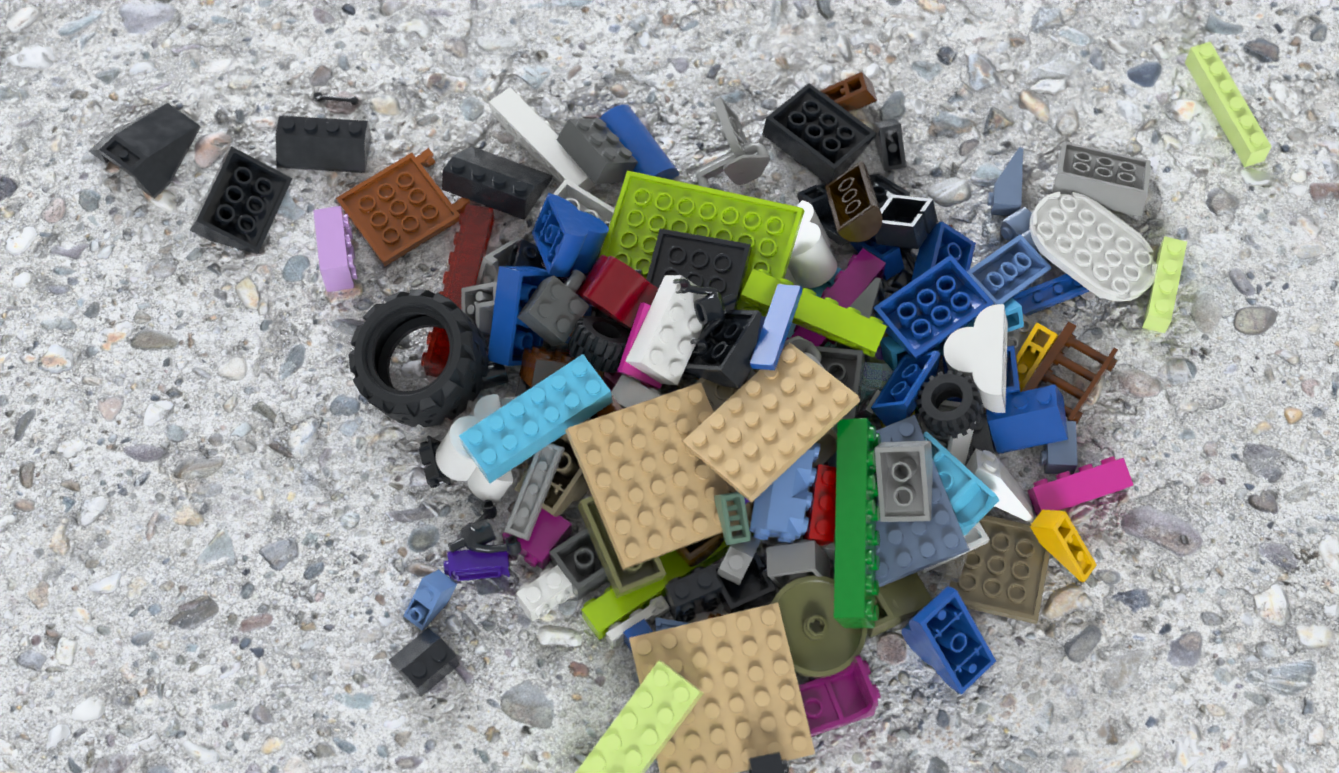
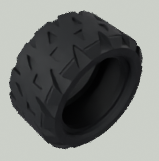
M411 289L410 293L401 291L384 298L386 303L375 304L363 316V319L366 321L364 324L356 327L351 340V345L355 348L349 353L350 372L355 375L353 379L355 386L370 404L398 423L411 427H416L417 425L431 427L441 425L445 418L453 420L467 409L468 400L475 401L483 387L482 376H487L489 358L486 351L488 347L482 332L477 327V324L452 300L440 293L435 294L429 290ZM437 327L445 329L449 338L450 351L448 361L441 374L432 383L414 391L396 390L391 382L389 367L392 354L400 341L408 334L421 328Z

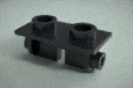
M428 435V441L421 442L419 447L422 464L427 465L431 463L430 466L424 468L426 482L431 488L440 486V482L451 485L450 478L442 473L436 463V450L441 441Z

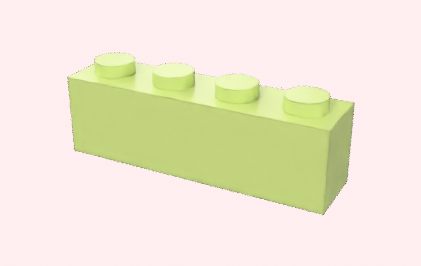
M1164 236L1157 254L1154 282L1150 288L1142 328L1166 333L1172 320L1187 241Z

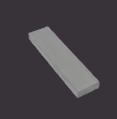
M550 443L534 454L504 532L529 541L565 450L563 447Z

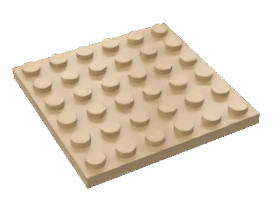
M701 382L566 429L568 439L623 570L723 533L714 495L737 491L685 447L683 440L713 413ZM733 500L726 501L727 506L734 505ZM753 502L746 504L748 523L751 522ZM736 510L728 511L729 516L737 515ZM739 520L730 521V526L740 525Z
M778 603L629 638L640 685L656 663L662 661L704 693L656 757L660 773H739L748 770L749 758L780 752L781 759L789 761L815 754Z

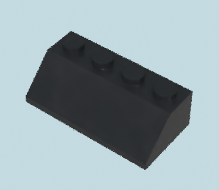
M279 115L276 129V167L366 173L371 141L369 123L365 120Z

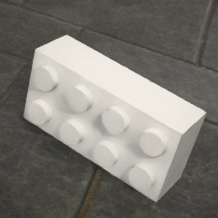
M682 275L664 276L625 361L661 384L678 385L696 345L690 344V341L698 339L704 328V325L697 319L694 301L706 295L690 292L677 294L676 291L680 290L681 285L680 283L673 284V280L686 279Z

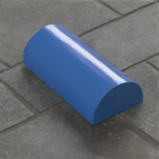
M629 105L615 106L599 118L606 123L607 128L619 138L623 146L632 152V156L638 161L632 172L670 180L679 176L677 168Z

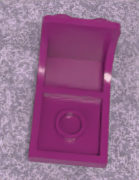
M860 655L854 656L852 663L835 675L822 677L799 685L811 737L874 716L880 693L877 685L872 684L868 675H871V671L867 661H862Z

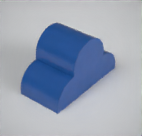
M548 193L533 228L532 235L548 274L557 277H568L573 270H578L583 274L590 272L609 228L602 220L578 210L568 200Z
M945 587L901 629L902 636L908 646L925 663L932 666L941 679L959 694H963L996 662L960 595L952 587Z

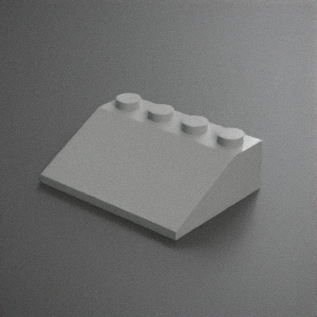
M1063 141L1052 193L1060 192L1061 194L1071 195L1072 192L1083 194L1095 200L1109 211L1123 212L1128 216H1141L1148 196L1151 161Z

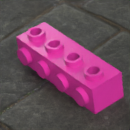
M1112 456L1101 460L1102 465L1093 467L1091 463L1079 467L1078 473L1071 475L1070 471L1055 475L1057 480L1048 482L1047 478L1034 482V487L1027 491L1036 516L1039 515L1042 509L1060 511L1133 486L1124 458L1115 460V457Z

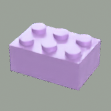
M341 206L313 210L319 267L327 292L355 288L354 279H358L353 260L355 259V251L351 242L353 233L349 224L348 214H343Z

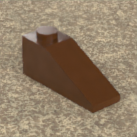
M859 72L820 90L846 111L858 110L877 101L873 83L863 72Z

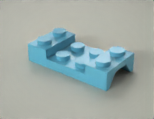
M926 431L923 434L926 441H931L933 460L965 536L1000 499Z

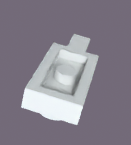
M661 595L650 600L649 607L644 610L637 609L629 616L628 620L623 623L617 622L608 629L606 637L612 649L624 642L623 632L643 619L646 620L648 625L654 623L655 617L658 618L670 610L663 596Z

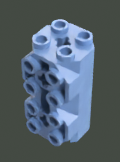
M815 443L754 500L749 529L750 532L754 533L753 538L768 540V537L778 538L780 543L793 544L795 539L805 535L809 517H804L805 511H808L812 501V492H808V486L812 487L815 480L816 468L812 467V463H815L816 458H818L820 443Z

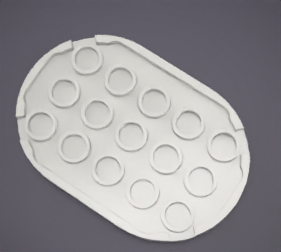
M1055 192L1044 197L1033 210L1030 217V233L1039 252L1098 297L1113 301L1133 300L1142 296L1154 282L1157 264H1154L1153 250L1149 243L1136 230L1090 197L1072 192L1071 195Z

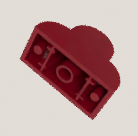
M601 255L586 276V280L577 290L576 295L631 331L640 303L652 305L659 288L649 283L642 275L617 258Z

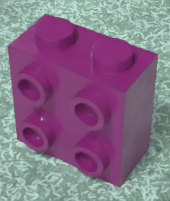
M541 508L529 541L517 537L522 547L519 554L524 557V561L534 568L538 566L544 570L551 561L549 552L565 542L572 534L571 523L561 516L555 517ZM506 532L502 534L504 544H506L507 537L511 536Z

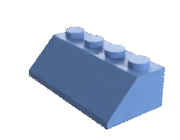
M1020 234L966 272L997 305L1004 304L1047 273L1052 267Z

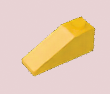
M1037 322L1016 355L1021 392L1059 336Z
M1042 509L1030 528L1039 543L1080 582H1085L1097 564L1066 511Z

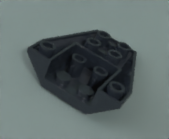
M166 103L105 135L89 151L105 164L111 161L131 175L138 188L155 199L171 183L201 127L175 107Z

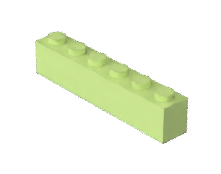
M1211 41L1191 47L1185 64L1244 168L1265 161L1272 146Z

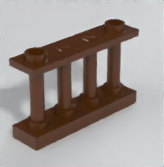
M1068 321L1022 392L1039 388L1042 382L1055 384L1056 387L1079 399L1073 410L1064 405L1067 421H1076L1077 425L1083 415L1081 409L1106 371L1111 372L1118 361L1115 358L1118 349L1114 347L1109 356H1105L1077 340V336L1073 335L1077 326ZM1065 347H1072L1102 364L1098 373L1095 374L1065 357V353H1063ZM1060 364L1090 381V385L1085 392L1054 375L1051 370L1053 365L1058 366Z

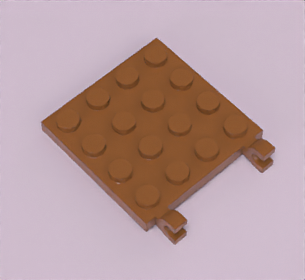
M429 148L416 157L413 153L408 154L336 197L338 205L342 207L345 214H348L350 221L384 267L461 221L460 214L463 215L472 211V208L469 206L470 201L466 198L461 197L451 204L424 167L436 164L432 158L434 154Z

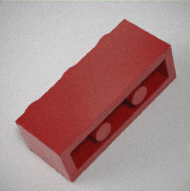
M818 464L814 467L816 468L814 483L812 487H809V492H812L811 506L806 511L805 517H809L807 532H805L803 539L815 540L818 545L828 546L833 543L835 533L837 467Z

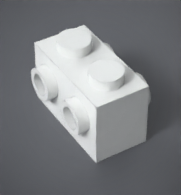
M558 565L552 569H545L540 573L539 578L533 582L528 581L524 583L516 592L519 605L532 622L537 618L545 616L556 605L567 601L573 594L571 582Z

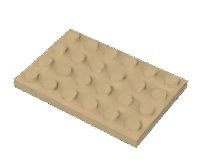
M789 343L783 348L775 371L760 369L683 440L685 447L752 503L857 405L860 399L856 393L793 344Z

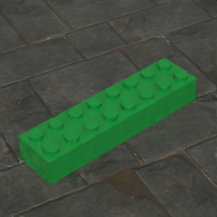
M868 418L840 419L837 422L834 619L844 628H875V620L879 619L878 605H875V595H879V581L875 580L876 570H879L880 567L879 556L876 555V546L880 544V534L876 530V521L880 520L879 506H876V497L879 496L875 447L881 443L880 433L876 432L875 426H872Z

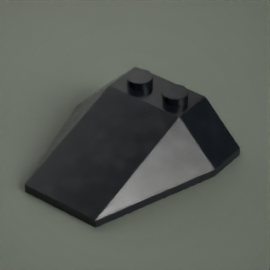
M879 173L869 175L880 209L891 194L910 196V192ZM829 183L814 185L798 192L797 198L799 203L806 201L812 205L828 238L841 246L851 242L841 237L837 232L825 189Z

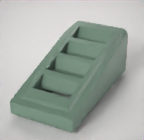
M739 492L714 495L726 545L751 541L744 496ZM733 500L734 505L727 506L726 501ZM736 510L737 515L729 516L728 511ZM739 520L740 525L730 526V521ZM731 531H742V535L732 536Z

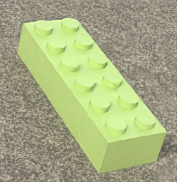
M658 661L576 773H645L704 693L667 664Z

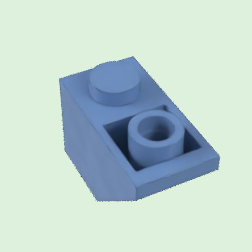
M440 570L423 577L404 617L419 629L424 630L449 602L457 583Z

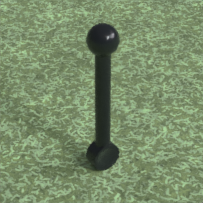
M321 92L314 94V99L317 102L332 100L351 102L352 105L359 103V99L355 96L345 98L322 95Z

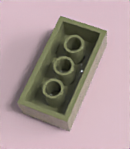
M593 496L580 500L578 504L579 512L616 598L658 582L665 577L666 572L659 557L623 570Z

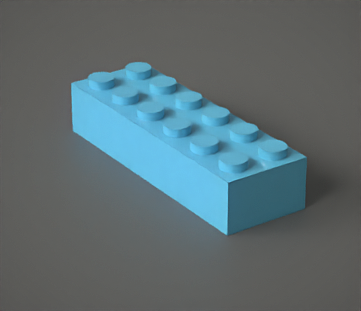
M582 354L460 434L459 438L467 453L490 484L545 448L548 444L566 434L567 428L584 422L613 402L611 391Z

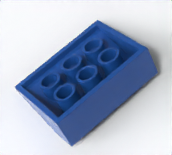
M950 255L873 308L875 317L882 320L883 325L887 326L885 332L914 359H918L946 340L953 332L975 320L982 310L995 305V303L957 260Z

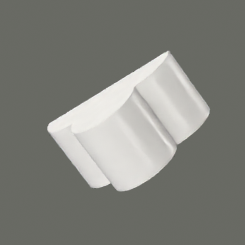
M801 201L797 207L804 208L805 212L784 279L793 282L794 285L801 286V288H815L833 277L837 270V261L829 248L830 240L814 208L810 203Z
M1004 304L992 305L982 310L975 320L974 327L956 330L947 338L944 345V356L948 370H953L954 374H957L958 371L962 372L965 377L968 375L977 386L983 402L982 405L996 413H1006L1008 322Z
M498 394L482 397L468 416L457 419L439 444L435 456L436 463L442 473L453 480L467 481L468 487L476 497L483 501L489 499L493 503H498L513 483L511 470L489 484L463 447L459 435L500 409Z

